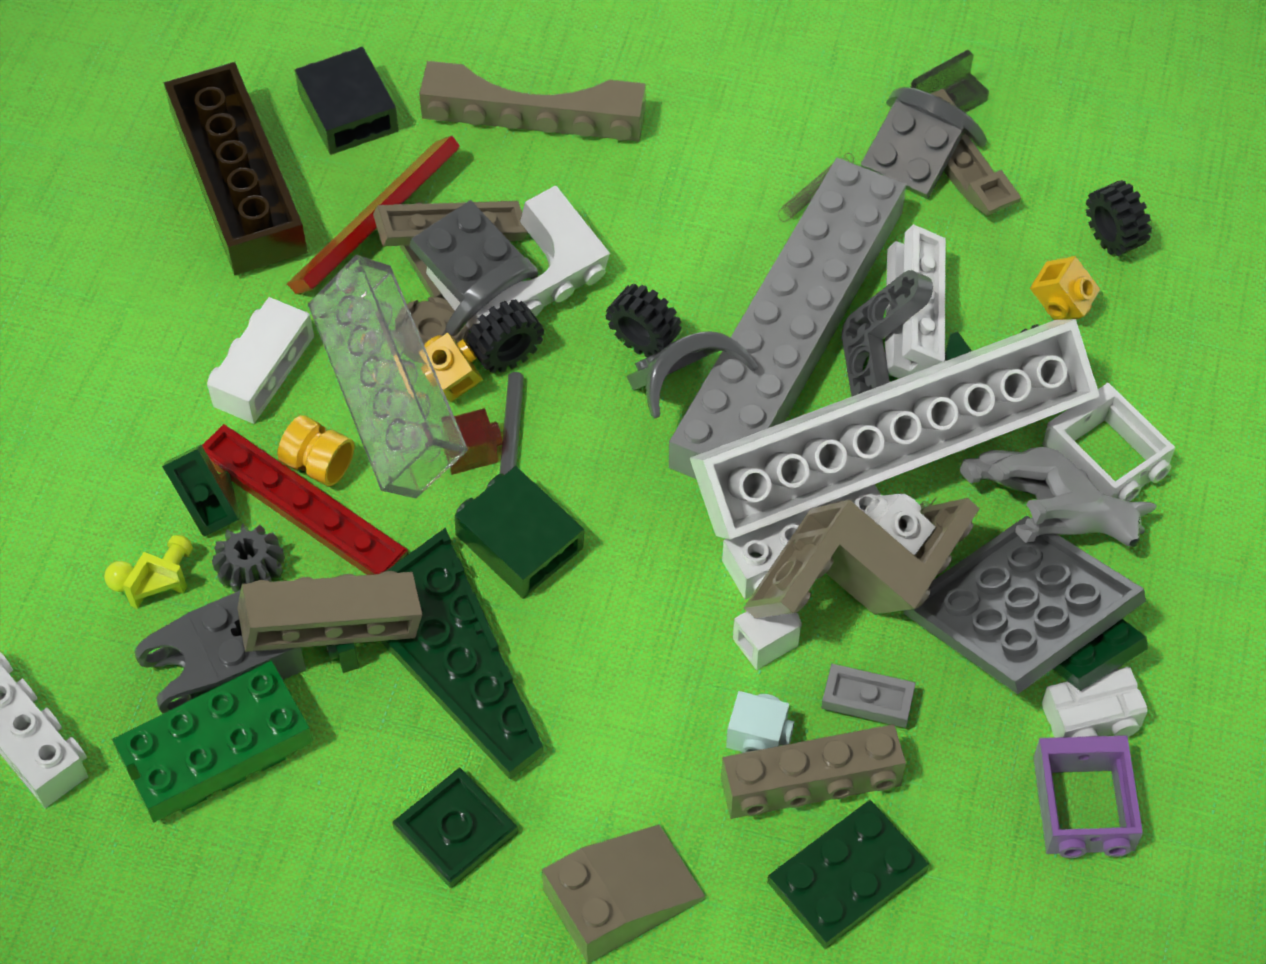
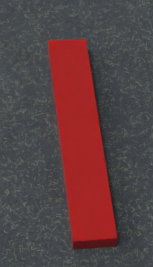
M449 136L434 142L287 283L295 294H300L313 290L377 228L373 216L377 205H400L408 199L459 149L460 145L455 138Z
M225 424L202 444L219 473L228 471L232 482L366 575L385 572L408 555V550Z

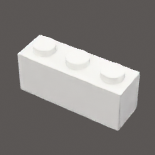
M268 297L261 309L253 312L249 325L242 336L232 342L228 355L220 367H215L210 373L207 387L213 407L255 424L314 338L310 314Z

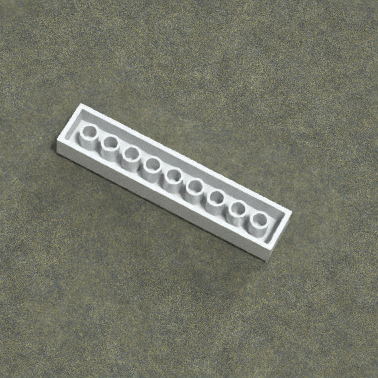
M1076 319L1054 320L690 457V461L715 535L731 540L1096 399L1100 395Z

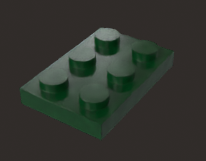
M1121 619L1053 668V670L1079 691H1082L1148 649L1147 637L1124 619Z
M868 800L770 873L767 883L823 948L826 949L926 873L929 864L871 800Z

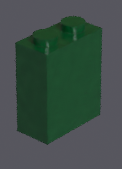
M517 466L513 467L505 475L503 473L496 475L489 482L484 492L475 499L469 498L465 500L455 514V535L522 599L583 549L584 528Z

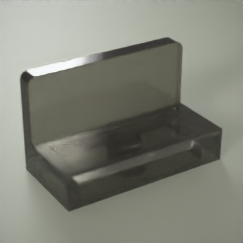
M969 50L936 66L911 82V88L930 94L944 89L956 107L965 113L986 102L989 90L971 74L974 55Z

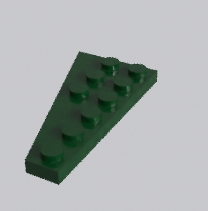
M444 528L386 570L397 573L413 572L422 617L415 638L385 640L381 642L511 780L544 754L543 745L525 704L521 701L508 666L505 665L499 652L498 644L475 592L470 587L462 563L453 549L446 528Z

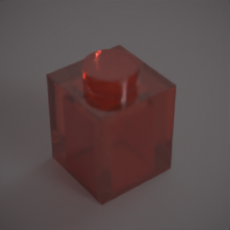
M485 408L438 420L440 442L451 475L498 463L497 446L503 445L502 436L497 422L490 423Z

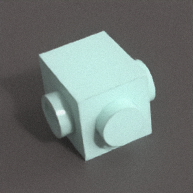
M738 691L727 730L726 748L745 753L790 744L795 722L787 720L789 703L781 702L780 699L769 694H759L757 696Z

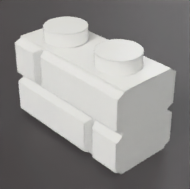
M1129 667L1112 671L1082 691H1079L1069 682L1047 686L1042 700V708L1049 724H1051V730L1055 738L1108 736L1112 734L1114 736L1127 735L1129 737L1140 729L1147 714V705L1141 691L1137 688V682Z

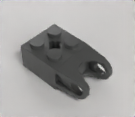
M240 590L188 612L152 633L138 644L135 649V657L140 666L146 668L178 665L184 668L181 675L171 681L156 697L157 706L164 714L271 660L282 680L306 670L301 647L245 652L237 609ZM160 648V649H158V650H156V651H154V652H152V653H149V652H151V651L154 650V649Z

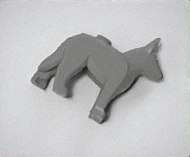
M1047 447L1030 448L1024 452L990 450L982 453L979 458L964 459L960 468L961 474L969 483H977L981 479H988L1011 489L1036 495L1037 500H1029L1026 504L1033 518L1027 519L1023 525H1017L1015 529L1016 534L1025 543L1034 542L1036 536L1074 535L1099 532L1114 537L1126 546L1135 547L1139 543L1140 534L1145 532L1144 527L1141 525V517L1152 512L1157 507L1156 504L1151 502H1128L1100 493L1088 480L1085 471L1078 469L1059 451Z

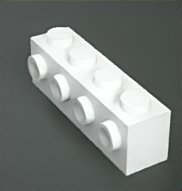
M875 484L816 507L851 500L864 512L873 499L882 495ZM809 510L734 539H725L723 541L722 561L745 600L752 596Z
M0 652V755L40 804L47 808L88 778L82 763L87 756L73 737L65 741L58 731L62 727L47 707L42 711L37 708L33 703L37 700V697L26 681L21 679L15 682L9 674L13 669Z

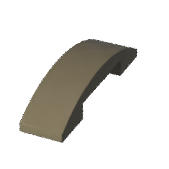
M944 89L931 93L956 106ZM964 133L944 169L951 182L974 207L986 215L1019 203L1021 196L1003 171L994 172L970 137Z

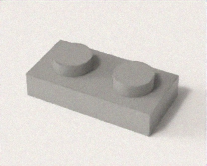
M831 663L821 709L906 728L916 683Z

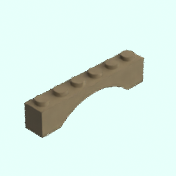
M427 61L419 96L422 119L498 126L509 129L536 130L547 133L574 134L584 137L593 136L640 141L645 113L646 83L607 80L594 87L572 93L556 95L527 94L494 85L474 74L463 64Z

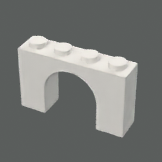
M556 185L527 200L524 204L520 221L546 255L549 268L542 275L534 279L514 284L491 300L467 322L466 326L470 331L473 324L480 323L477 319L482 314L487 316L490 313L488 309L493 306L496 309L500 308L501 302L507 301L510 304L511 300L523 301L532 313L537 316L544 306L553 301L557 303L562 302L571 296L576 288L585 283L592 285L604 276L610 255L609 251ZM427 267L426 274L452 308L456 310L460 302Z

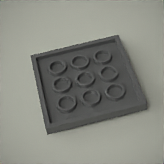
M1028 516L1016 522L934 579L929 586L930 594L921 606L916 609L903 610L907 617L1016 694L1022 692L1146 602L1144 588L1057 534L1036 536L1034 542L1025 543L1016 534L1015 529L1017 525L1025 524L1026 520L1030 518Z

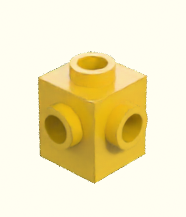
M1076 256L1046 261L1030 287V290L1053 320L1079 319L1084 317L1091 310L1092 303L1101 290Z
M448 332L443 336L438 335L428 340L424 344L423 350L415 355L422 365V368L418 370L422 380L430 390L436 387L439 393L450 402L483 380L472 363L477 357L464 339L458 342Z

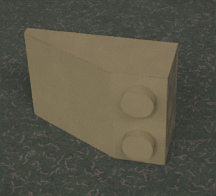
M660 825L580 848L542 869L543 891L587 964L705 900V895Z

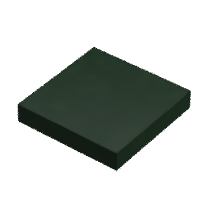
M460 767L392 822L396 832L450 889L518 833L516 824Z

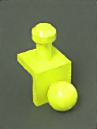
M173 535L167 543L169 549L163 559L143 552L134 567L125 561L111 563L106 568L104 574L106 585L116 592L125 591L130 606L137 609L147 596L168 589L184 593L187 584L179 563L183 557H189L192 552L193 546L191 541L183 535Z

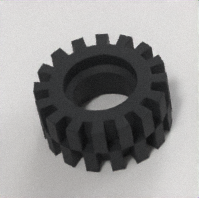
M1123 180L1116 181L1088 195L1089 199L1086 200V205L1089 209L1086 210V215L1091 217V221L1088 222L1090 228L1094 227L1096 231L1093 234L1095 239L1101 240L1100 246L1103 249L1107 248L1109 254L1119 256L1146 244L1150 240L1148 233L1152 232V227L1147 222L1151 221L1150 215L1145 214L1144 211L1147 206L1145 202L1141 203L1139 201L1141 195L1138 191L1133 192V186L1130 183L1126 184V181Z
M631 284L625 287L606 310L607 314L605 316L606 320L610 321L608 323L609 328L616 330L614 335L618 339L623 338L626 341L624 343L626 347L630 348V346H633L634 352L639 355L644 352L645 357H649L659 353L673 342L681 331L682 327L679 326L681 320L679 317L674 316L677 313L674 307H667L669 302L665 298L661 300L657 297L658 292L653 289L651 292H648L647 286L641 285L638 287L637 284Z
M511 300L510 304L507 301L501 302L498 309L495 306L489 308L490 313L487 316L483 314L477 319L480 323L473 324L470 328L472 333H468V345L486 370L489 369L492 373H495L497 370L500 373L506 372L507 366L512 370L517 367V362L520 360L524 363L528 360L526 355L528 353L534 354L537 351L535 345L541 344L543 341L541 337L544 335L543 326L525 302H518L517 300Z

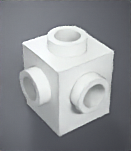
M906 494L878 496L869 503L864 511L913 555L916 554L935 529V526L920 513L921 506Z

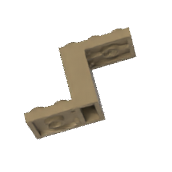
M969 498L925 507L921 514L935 526V529L915 555L908 551L851 500L811 508L743 608L755 619L796 613L808 602L811 596L809 589L815 580L827 574L873 614L916 609L928 598L930 594L929 586L936 575L942 573L952 560L950 554L956 544L971 532L973 528V522L971 521L980 508Z

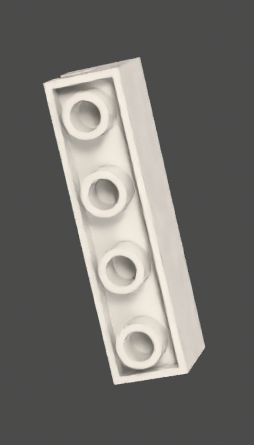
M914 224L905 232L904 244L895 241L887 249V285L904 272L913 270L928 276L932 280L933 293L928 304L885 337V358L888 374L899 379L945 362L946 238ZM890 304L886 308V315L889 311Z

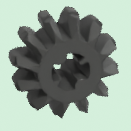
M242 524L240 532L237 534L226 530V541L216 542V555L213 556L212 564L214 570L218 573L219 582L224 587L231 585L232 591L237 592L241 590L242 584L265 579L272 582L271 578H281L283 572L281 564L284 563L283 560L285 559L283 549L280 548L278 538L274 535V532L266 534L265 529L260 524L253 531H249L248 527Z

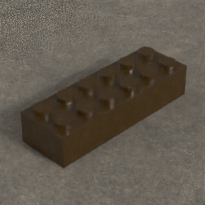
M228 63L163 82L172 117L234 276L308 253L303 224L236 63Z

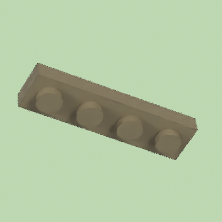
M518 201L474 202L509 241H524L528 232L520 223L522 211ZM466 202L377 205L373 216L382 245H410L411 238Z

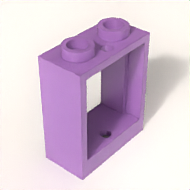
M1128 736L1039 738L1033 759L1046 854H1060L1064 858H1076L1086 853L1104 852L1107 856L1118 857L1135 851L1143 831ZM1112 771L1120 828L1060 829L1052 772Z

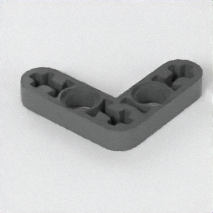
M913 270L904 272L846 319L842 328V342L851 397L890 382L882 339L928 304L933 293V282L928 276ZM890 304L889 311L886 317L884 318L885 310L887 306ZM869 356L868 364L865 370L863 371L864 363L867 357Z

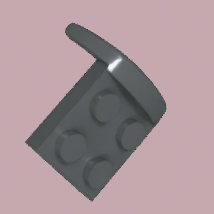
M902 87L895 89L886 101V104L892 106L862 160L861 167L906 184V190L929 199L964 133L979 147L985 146L987 138L979 125L958 107L922 90Z
M469 200L411 238L409 247L460 302V305L446 325V332L452 337L457 335L477 312L503 291L522 280L538 277V270L528 258L523 257L472 200Z
M706 331L678 339L659 353L636 362L635 366L638 371L626 377L633 390L646 386L648 407L651 416L655 419L660 417V391L666 375L719 351H724L737 357L751 371L757 370L758 365L746 349L732 338L722 333Z

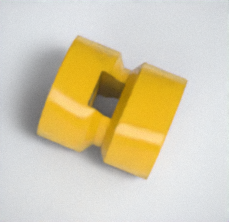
M300 415L289 424L282 435L277 455L281 463L295 470H306L310 478L329 487L335 485L344 476L353 458L355 446L354 441L335 430L326 431V428L319 422L305 415Z

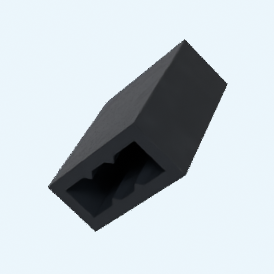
M363 46L294 69L298 93L330 155L399 131L396 107Z

